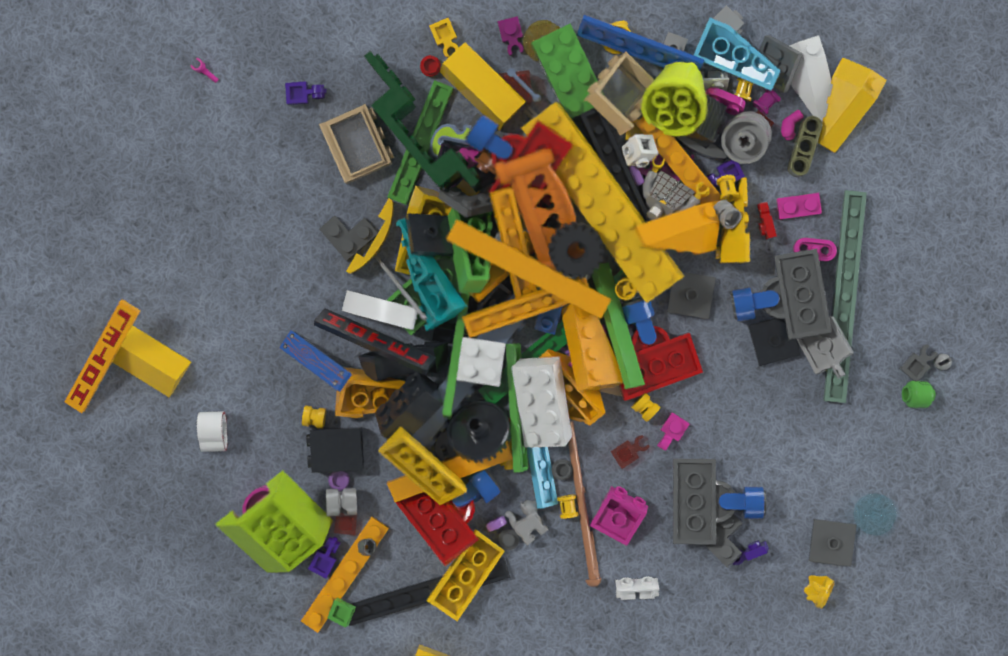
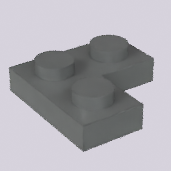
M766 35L759 52L780 70L773 87L783 93L788 92L803 53L770 35Z
M450 187L439 192L438 198L465 217L494 211L491 197L487 193H480L479 195L469 197L457 187Z
M333 216L319 228L346 261L378 234L366 218H363L349 231L336 216Z
M734 514L725 522L716 523V545H705L727 568L743 554L728 539L743 525Z

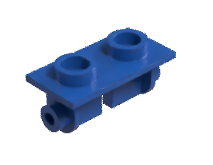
M563 306L538 314L534 329L555 335Z

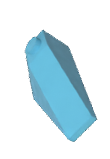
M709 18L694 56L704 59L703 64L772 91L780 70L730 25Z

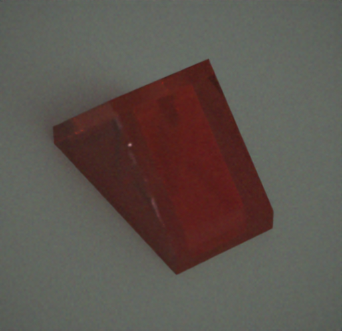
M529 70L516 71V75L531 89ZM499 73L526 101L525 103L530 106L532 96L513 77H509L507 73Z

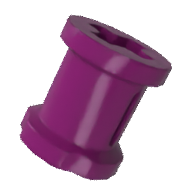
M765 89V93L758 100H754L753 105L766 116L768 110L776 102H779L781 98L775 91Z

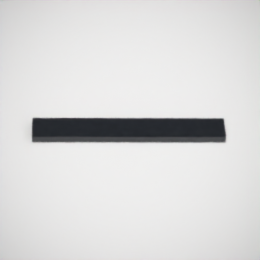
M505 557L498 560L482 586L510 578ZM444 575L350 603L356 608L349 626L428 603L427 599Z

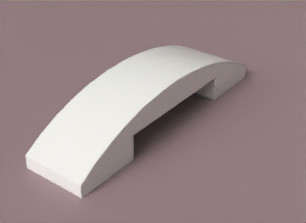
M348 290L342 311L412 330L414 329L418 314L413 307Z

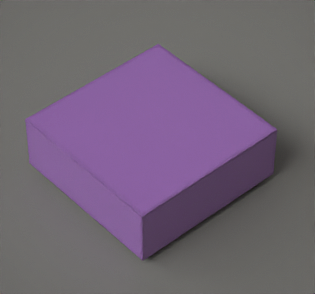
M629 166L628 169L636 187L645 183L638 167Z

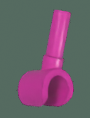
M196 58L200 62V67L195 68L190 65L191 68L197 73H203L216 83L219 79L208 71L201 59Z

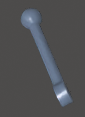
M508 69L507 75L513 77L533 97L534 102H540L541 96L535 94L516 75L515 69Z

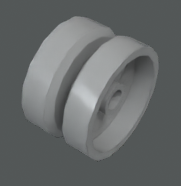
M744 111L735 115L728 122L722 134V147L725 154L731 160L740 164H750L758 161L765 154L772 139V129L769 122L762 115L753 111Z

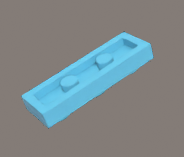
M527 447L537 509L558 504L548 447Z

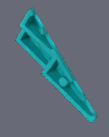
M406 218L399 219L396 225L401 227L404 238L401 241L402 247L407 249L409 259L406 260L414 290L419 293L422 303L419 308L426 316L427 324L424 326L426 331H429L456 317L467 305L433 256L411 255Z

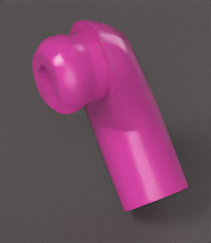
M796 110L782 121L781 134L787 141L794 139L795 124L804 118L800 110Z

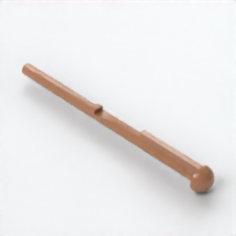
M570 421L572 438L569 440L568 445L589 579L585 581L588 586L596 587L601 583V577L599 575L593 531H590L584 496L585 488L582 482L573 421Z

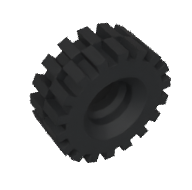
M573 221L572 224L565 223L562 228L558 227L555 230L556 233L552 234L548 248L551 262L558 272L560 271L565 277L569 275L572 279H576V276L585 278L586 274L589 273L591 275L595 268L598 269L600 267L599 263L603 261L604 247L599 234L592 226H587L584 222L579 224ZM578 242L584 246L585 252L582 257L572 258L569 256L568 247L572 243Z

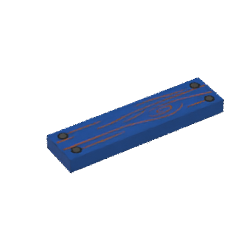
M290 330L279 347L339 392H341L352 373L292 330Z

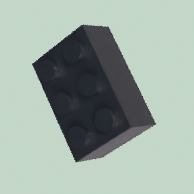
M417 371L410 375L405 383L392 393L389 400L385 404H381L376 410L375 416L381 435L388 440L401 426L413 436L444 405L437 384Z

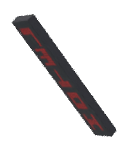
M324 308L314 320V326L425 376L436 362V357L329 309Z

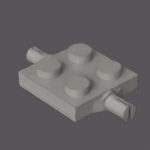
M830 316L832 333L799 338L797 341L815 374L819 375L825 370L832 368L837 379H840L846 375L840 363L845 358L854 354L835 318Z

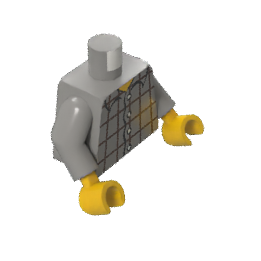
M657 155L652 159L653 167L651 170L649 169L644 180L645 183H643V197L646 199L645 207L649 210L647 217L651 221L696 206L700 203V198L707 196L710 192L709 187L706 191L700 192L699 189L704 183L699 182L696 186L697 193L694 195L695 191L662 171L657 173L658 169H661L665 163L663 159L661 165H656L654 161Z

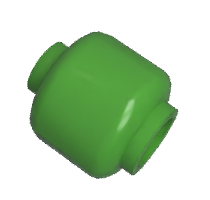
M909 381L902 389V400L910 408H928L932 401L935 400V390L927 381Z

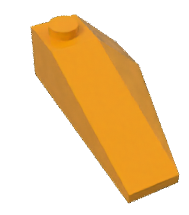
M711 202L638 225L635 227V230L645 248L659 250L668 248L675 249L676 252L683 253L684 251H689L695 255H701L716 250L720 220Z
M343 367L352 375L341 392L336 390L335 416L360 418L365 414L376 413L377 408L381 404H385L392 393L399 389L405 381L390 377L376 382L371 380L362 369Z

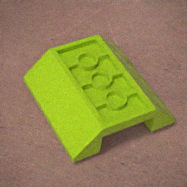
M282 470L266 483L270 494L241 517L232 510L216 523V526L267 573L290 572L323 546L333 522L332 518L327 516L326 512Z

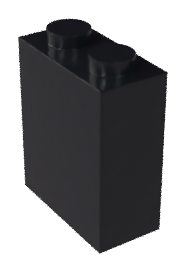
M362 427L309 430L310 434L306 435L307 447H310L311 455L307 456L308 468H311L312 473L358 471L364 469Z

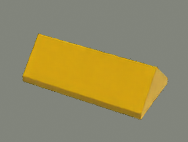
M466 42L442 64L440 73L483 115L498 124L499 127L497 129L499 131L526 102Z
M132 326L113 363L170 398L190 366L191 361L135 326Z
M401 426L378 451L439 505L467 491L463 481Z
M476 529L473 532L479 540L455 558L427 599L429 603L456 621L460 619L505 551Z

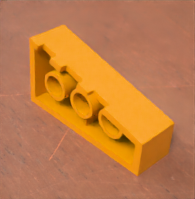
M573 304L563 307L561 314L577 392L612 388L623 384L617 359L599 318Z

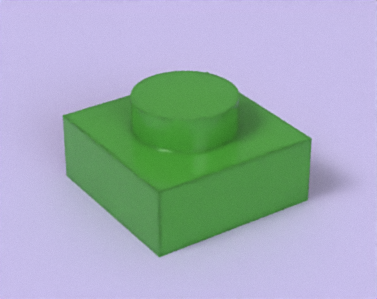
M336 598L327 618L346 628L349 626L356 607L340 598Z

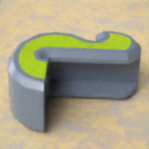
M444 124L436 129L430 141V152L433 158L438 160L450 150L451 145L475 149L465 142V137L472 126L466 124L463 126L462 131L455 125Z

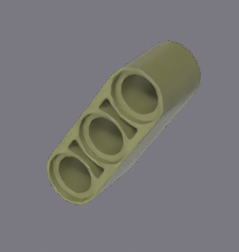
M809 116L800 124L788 163V172L794 177L803 176L810 169L822 129V122L816 116ZM808 121L815 124L816 129L814 132H810L806 128ZM802 141L809 144L808 152H803L800 149ZM795 162L802 163L803 171L801 173L795 171Z

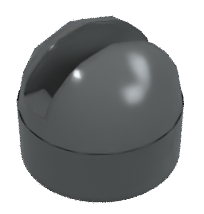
M369 538L359 541L357 547L361 555L371 556L375 553L376 543L373 539Z

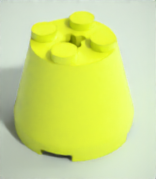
M692 62L667 64L644 93L641 102L643 117L649 125L652 124L662 130L663 134L670 136L688 135L694 132L705 119L707 101L703 77L697 65Z

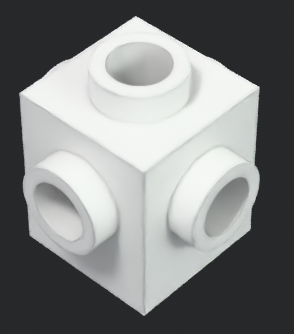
M635 134L622 146L627 166L645 167L658 155L653 135Z

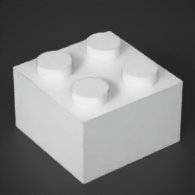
M463 337L457 380L500 386L506 343Z

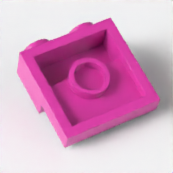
M611 486L590 526L627 546L647 514L648 506L641 497L636 496L633 498L627 495V491L620 486L614 488Z

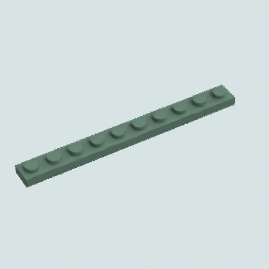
M845 190L832 316L835 318L851 347L867 192ZM850 356L840 363L841 368L846 374L842 378L837 379L832 368L826 370L823 401L846 403Z

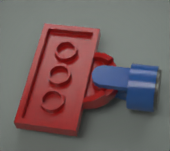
M485 115L478 117L465 137V142L479 152L484 148L492 152L491 161L495 169V164L503 161L505 164L538 151L550 149L554 162L550 163V166L555 172L574 145L540 120L536 121L526 137L519 134H508L500 138L494 134L499 125ZM537 174L528 187L543 190L547 184L544 182V174ZM498 178L489 192L512 186L510 182L502 185ZM515 197L518 212L521 213L517 199Z
M640 297L621 304L627 325L635 323L637 328L632 334L631 340L645 384L625 389L624 383L618 385L624 401L703 373L690 332L670 339L664 329L653 326L650 317L654 316L655 312L651 300L646 303Z
M486 469L476 472L467 478L469 483L465 485L467 488L466 493L442 505H439L425 492L395 502L444 566L448 565L479 540L467 525L473 518L475 503L482 498L487 504L501 493L500 486Z

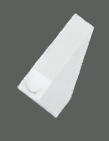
M818 35L790 45V47L803 53L791 86L805 103L811 114L818 117L822 122L823 117L827 113L828 104L826 102L828 96L830 97L833 84H831L826 56Z

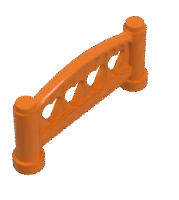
M544 149L505 164L503 161L495 164L501 184L511 183L536 252L537 261L556 270L551 262L548 248L551 242L550 238L552 234L556 233V229L542 225L552 213L559 215L558 221L562 224L560 228L565 223L572 224L573 221H576V217L565 187L550 166V163L554 162L550 149ZM539 173L544 174V182L548 184L545 190L528 187ZM549 193L552 195L551 201L555 204L553 209L548 210L535 207L544 194ZM575 242L568 247V254L572 258H580L583 256L585 249H580L579 243Z

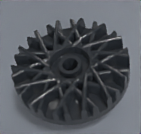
M475 401L464 405L454 413L447 427V439L457 456H460L463 460L466 459L469 463L470 460H473L475 463H478V461L483 463L482 459L487 458L491 461V456L497 458L496 453L499 451L502 453V449L507 448L505 443L507 441L510 442L511 426L506 413L501 407L488 401Z

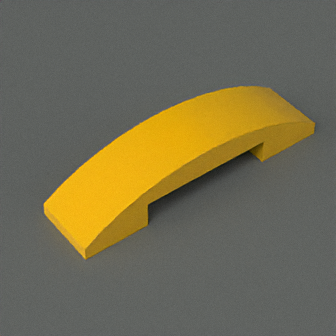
M388 198L378 216L385 221L366 255L363 257L356 253L346 270L349 274H353L367 265L383 246L393 221V200Z

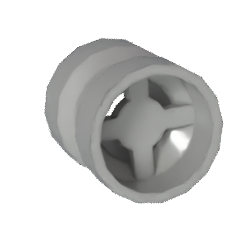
M721 200L714 205L713 208L720 223L725 228L731 229L739 224L741 213L729 201Z

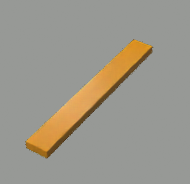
M456 220L447 237V240L600 319L611 301V298L568 276H563L562 273L459 220Z

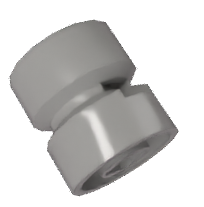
M344 488L342 492L338 489H326L327 516H339L340 513H343L345 516L357 515L356 488Z

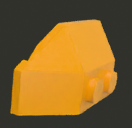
M548 349L539 358L560 357L569 419L592 425L606 413L599 389L577 392L573 368L568 366V363L571 362L570 356Z

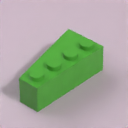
M452 208L448 214L450 231L456 220H459L490 236L492 229L491 215L493 211L465 217ZM452 243L453 260L460 293H481L489 280L490 262Z

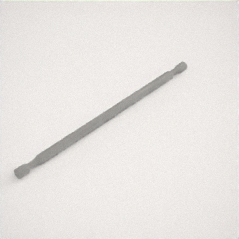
M376 255L374 257L376 261L379 262L380 266L416 312L425 320L426 316L422 314L412 298L380 260L379 256Z

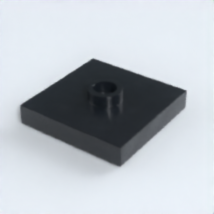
M414 213L406 215L411 255L445 257L453 255L452 242L447 240L450 233L448 216Z
M773 318L748 325L759 366L800 355L796 339H788L785 319Z

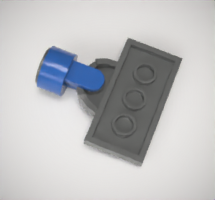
M817 249L774 256L778 277L766 282L759 293L752 294L750 287L732 290L731 300L734 318L737 322L756 319L755 310L763 309L769 316L775 319H785L789 340L832 333Z
M673 459V544L716 545V523L725 522L732 517L736 510H743L744 519H763L765 517L766 492L763 487H744L743 494L735 493L729 484L716 480V459Z

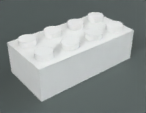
M560 357L519 359L512 366L525 448L566 446L572 438Z

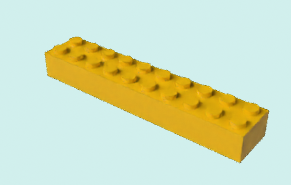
M553 103L522 127L524 133L528 135L536 121L540 120L574 144L555 173L569 196L589 224L597 231L604 245L646 303L684 277L666 250L643 247L635 227L646 222L561 103Z

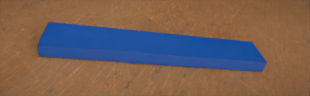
M586 15L583 16L576 34L579 37L622 53L627 52L630 56L663 68L667 64L675 62H692L697 65L700 71L704 63L702 58Z

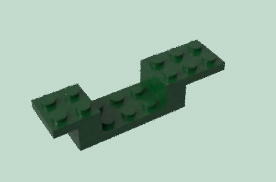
M371 51L365 54V59L390 88L371 106L439 189H449L463 177L476 193L483 188L480 184L482 179L473 167L470 169L466 167L469 163L459 151L455 153L450 149L435 162L426 151L420 152L422 149L421 145L412 135L409 137L406 135L409 131L401 122L403 118L417 108L413 103L416 99L405 86L400 87L402 82L392 70L387 71L389 67L378 53L375 56Z

